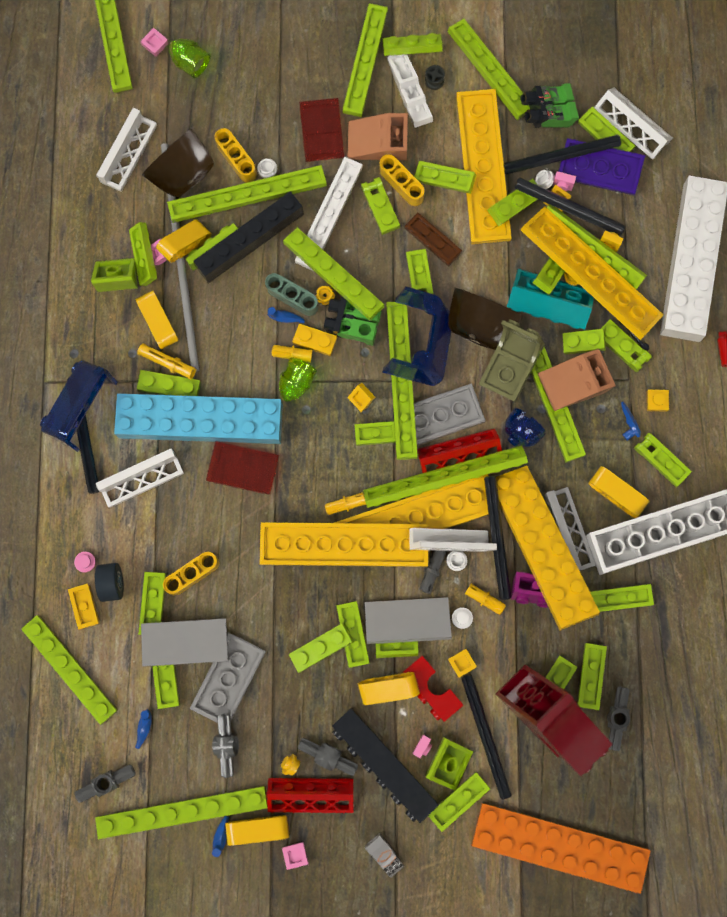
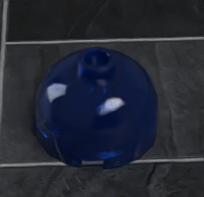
M514 408L505 421V432L509 436L507 440L515 447L518 445L523 447L535 446L545 436L546 431L533 417L528 418L524 416L526 412L519 408Z

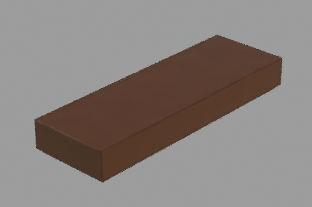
M418 212L404 226L406 231L448 267L462 253V250Z

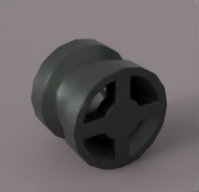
M432 65L427 68L425 84L429 89L438 90L443 86L444 69L438 65Z

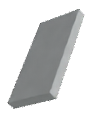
M472 383L414 403L417 445L485 423V418Z
M448 597L365 602L367 644L450 640L452 638Z
M226 619L141 624L143 667L228 661Z
M229 632L227 634L228 661L212 663L190 707L191 710L218 723V715L229 714L232 720L266 653L265 650Z

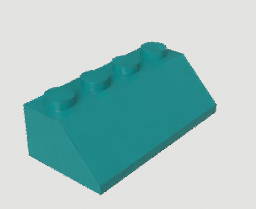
M521 269L517 270L507 304L508 308L516 312L529 313L537 318L550 319L554 323H564L572 328L585 330L592 311L594 297L583 287L572 286L567 282L559 280L553 291L548 295L533 284L538 274Z

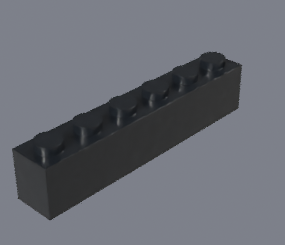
M291 191L195 259L193 262L197 270L209 284L303 216L302 205Z
M352 708L332 725L334 728L332 733L339 741L344 739L348 743V751L354 757L358 755L363 760L361 765L368 773L373 771L377 775V783L383 789L388 788L393 793L390 797L398 806L402 803L406 807L407 811L405 813L413 822L417 820L421 823L439 806L437 801Z

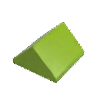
M135 259L95 262L91 278L92 285L98 292L138 288Z
M443 737L425 775L426 778L456 790L473 751Z

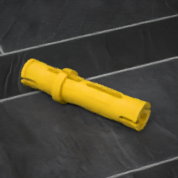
M144 343L140 345L137 352L139 356L145 357L168 368L170 372L178 373L190 380L195 376L196 368L183 363L180 358H173Z

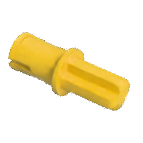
M273 345L272 356L291 359V362L298 360L311 363L312 350L295 348L294 345L292 347Z
M361 492L348 497L343 496V499L325 504L326 513L330 515L344 510L349 512L350 509L366 505L364 493Z
M473 583L470 584L465 592V595L479 602L481 607L484 605L498 615L502 614L506 607L504 603L489 595V591L487 593Z

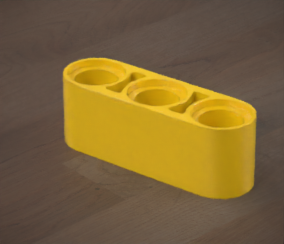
M226 128L219 129L215 133V141L219 151L243 182L254 181L257 172L252 159L231 131ZM224 138L229 139L226 143L220 142ZM235 153L240 154L237 158L231 157ZM246 168L252 169L249 173H243V170Z
M390 154L382 156L379 162L381 176L411 206L422 204L424 200L423 185L396 157ZM386 164H390L393 166V168L386 169L384 168V166ZM399 178H404L407 181L404 183H399L397 180ZM418 192L420 196L413 197L411 193Z
M195 219L162 238L158 242L156 249L170 263H173L189 254L192 250L202 246L212 234L198 219Z
M153 290L135 299L161 350L179 341Z
M600 466L588 482L594 490L633 518H638L650 502L644 495L602 466Z
M211 552L202 553L166 577L163 582L164 590L172 595L183 593L219 567L218 557ZM207 557H213L214 559L211 567L204 566V560ZM194 568L196 576L193 579H188L187 571ZM173 580H177L179 583L175 591H171L169 588V584Z
M414 672L370 678L358 683L363 705L409 699L420 694Z
M287 815L225 823L228 846L289 838Z

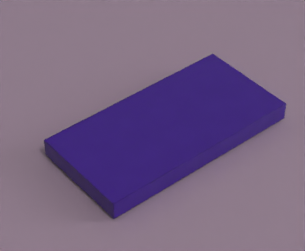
M567 138L565 148L586 142ZM611 148L563 160L558 172L576 176L575 183L635 196L645 155Z

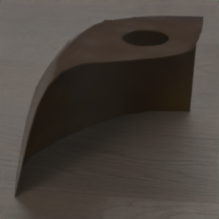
M190 129L168 147L143 172L142 176L165 193L178 197L200 182L212 169L214 162L197 135ZM189 180H193L191 184H187Z
M455 288L448 323L453 333L477 345L496 350L503 332L502 320L508 322L511 319L519 323L523 315L471 292ZM470 334L475 335V339L472 338V337H470L469 335H470Z

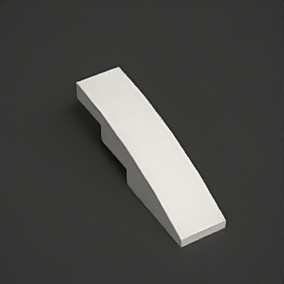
M408 55L388 56L387 60L414 127L433 122V116L427 106L425 95L419 85L418 76Z

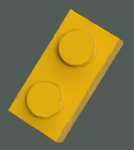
M299 324L292 343L331 356L337 336Z
M87 583L68 589L78 630L100 624L90 584Z

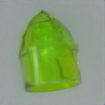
M177 39L169 44L172 61L178 69L183 70L194 79L205 71L210 62L211 55L201 48L197 42L190 39ZM203 59V64L201 65V67L196 72H194L199 61Z
M291 357L287 362L288 366L285 372L280 374L279 389L285 402L297 399L310 389L317 370L307 362Z

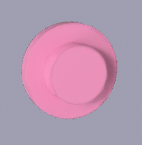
M81 552L76 556L74 564L77 570L86 573L95 567L96 560L93 554Z

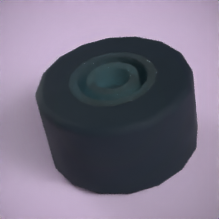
M118 563L101 564L95 568V589L101 602L121 600L123 597V575Z

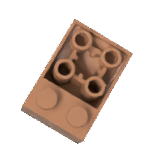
M386 113L349 121L348 158L351 160H380L382 156L390 154L396 157L397 160H407L408 113Z
M599 349L584 353L538 373L554 411L602 395L616 386Z

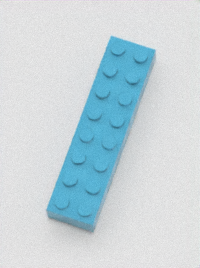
M117 394L114 434L120 439L281 444L283 403L281 399Z

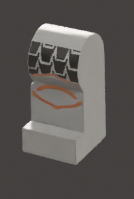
M380 833L365 845L367 852L372 855L390 878L404 867L395 851Z

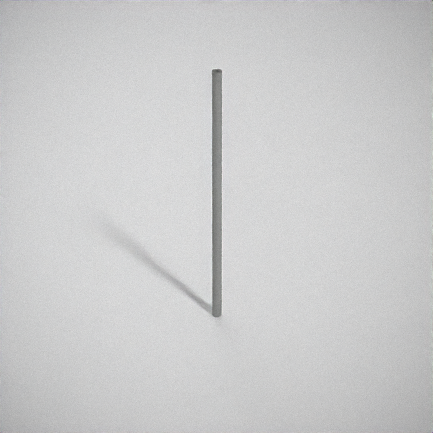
M161 144L162 153L169 147L168 144ZM167 194L168 202L176 200L175 196ZM171 220L172 232L180 228L179 222L172 223ZM183 256L177 260L190 364L196 368L197 372L200 370Z

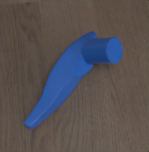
M274 307L268 309L267 315L273 320L284 323L305 322L303 318L291 312L276 310Z
M624 401L621 402L626 422L630 428L622 434L626 441L635 435L640 437L641 431Z
M148 708L141 712L137 728L138 738L135 746L137 749L145 741L151 727L152 716Z
M229 816L223 818L215 832L212 851L214 857L220 856L226 844L225 823L228 822Z

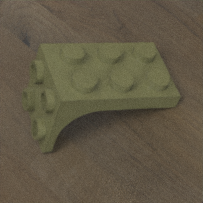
M509 319L508 322L504 320L501 322L503 326L501 339L479 385L516 403L545 343L541 339L542 336L538 335V332L530 328L523 330L524 328L519 323Z

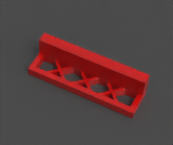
M494 428L417 449V455L422 473L427 472L425 465L435 463L438 465L436 469L448 466L446 465L448 459H457L458 461L455 463L457 464L468 461L465 458L469 453L474 452L478 454L476 458L487 455L485 453L488 448L496 447L497 452L502 451L500 438Z
M268 778V812L353 813L354 779ZM272 800H281L284 803L282 805H272ZM296 800H302L305 802V804L297 805L294 802ZM318 800H320V801H325L326 804H325V805H318V804L315 803V802H317ZM349 801V805H339L337 802Z

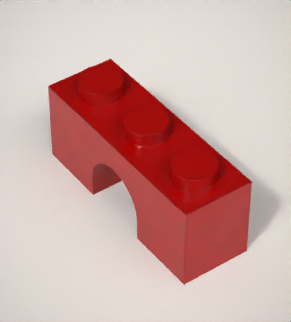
M423 656L403 671V673H415L420 692L417 697L423 704L428 702L433 708L430 710V713L437 721L442 719L445 722L464 706L451 689H448L441 695H434L429 691L428 680L436 671Z

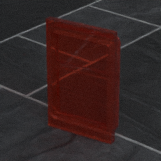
M338 98L299 102L305 161L344 158Z
M215 441L206 481L270 495L279 455Z

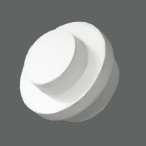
M266 158L259 162L257 169L259 175L263 178L273 177L277 173V165L272 159Z
M542 170L537 174L535 182L538 186L548 189L554 182V173L550 170Z
M462 551L450 552L447 556L448 567L453 571L463 570L467 565L465 553Z
M458 608L453 612L452 622L457 628L465 629L472 624L473 615L470 610Z

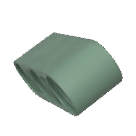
M272 273L266 277L265 285L271 296L304 315L313 316L318 312V300L314 294L279 274ZM272 282L280 283L277 288L270 287ZM291 291L297 293L294 298L287 297V294ZM308 301L315 303L311 308H306L304 304Z

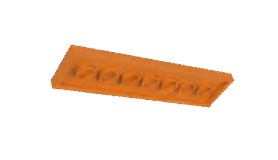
M485 803L481 804L471 844L472 847L639 894L642 891L651 851L643 847Z

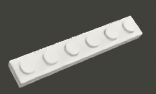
M344 157L307 234L323 250L363 168V164ZM298 256L296 257V264L312 270Z

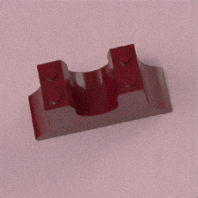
M525 664L495 693L556 757L560 756L580 776L589 772L593 764L600 757L605 756L613 745L587 717L568 692Z

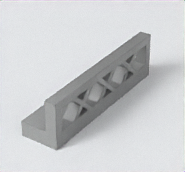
M568 487L547 492L544 495L547 506L579 571L596 566ZM565 493L567 498L565 508L559 505L557 495ZM565 512L574 518L572 527L567 526L565 522ZM572 532L581 537L579 547L573 544ZM579 551L588 556L590 563L581 566L578 558Z

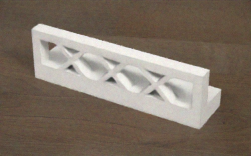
M615 88L607 90L594 107L651 159H654L662 148L673 139ZM606 100L612 103L613 112L607 113L601 108ZM617 114H625L628 125L619 124ZM632 127H640L643 137L636 138L633 136ZM654 139L659 144L654 152L647 148V140Z
M135 108L131 110L97 173L101 183L122 192L157 127V123L143 117L140 110ZM141 123L150 126L147 132L139 134L138 129ZM139 139V148L131 151L130 143ZM130 156V165L121 167L120 162L122 158ZM121 173L122 180L119 185L110 181L113 175Z
M169 449L97 482L96 486L102 492L108 508H111L183 475L184 472L175 452ZM174 461L178 471L172 474L164 473L166 464ZM151 471L159 473L157 480L153 483L145 481L147 473ZM129 481H139L140 484L137 490L133 492L126 490ZM114 488L121 490L119 498L111 502L107 492Z
M409 529L410 550L469 552L497 550V544L488 543L487 530Z

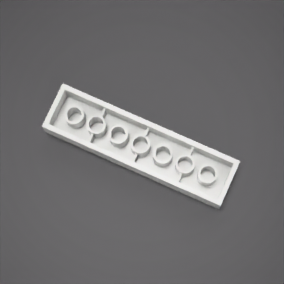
M688 176L683 185L663 311L664 315L660 335L696 342H700L706 336L727 199V182Z
M727 489L586 535L599 575L727 535Z

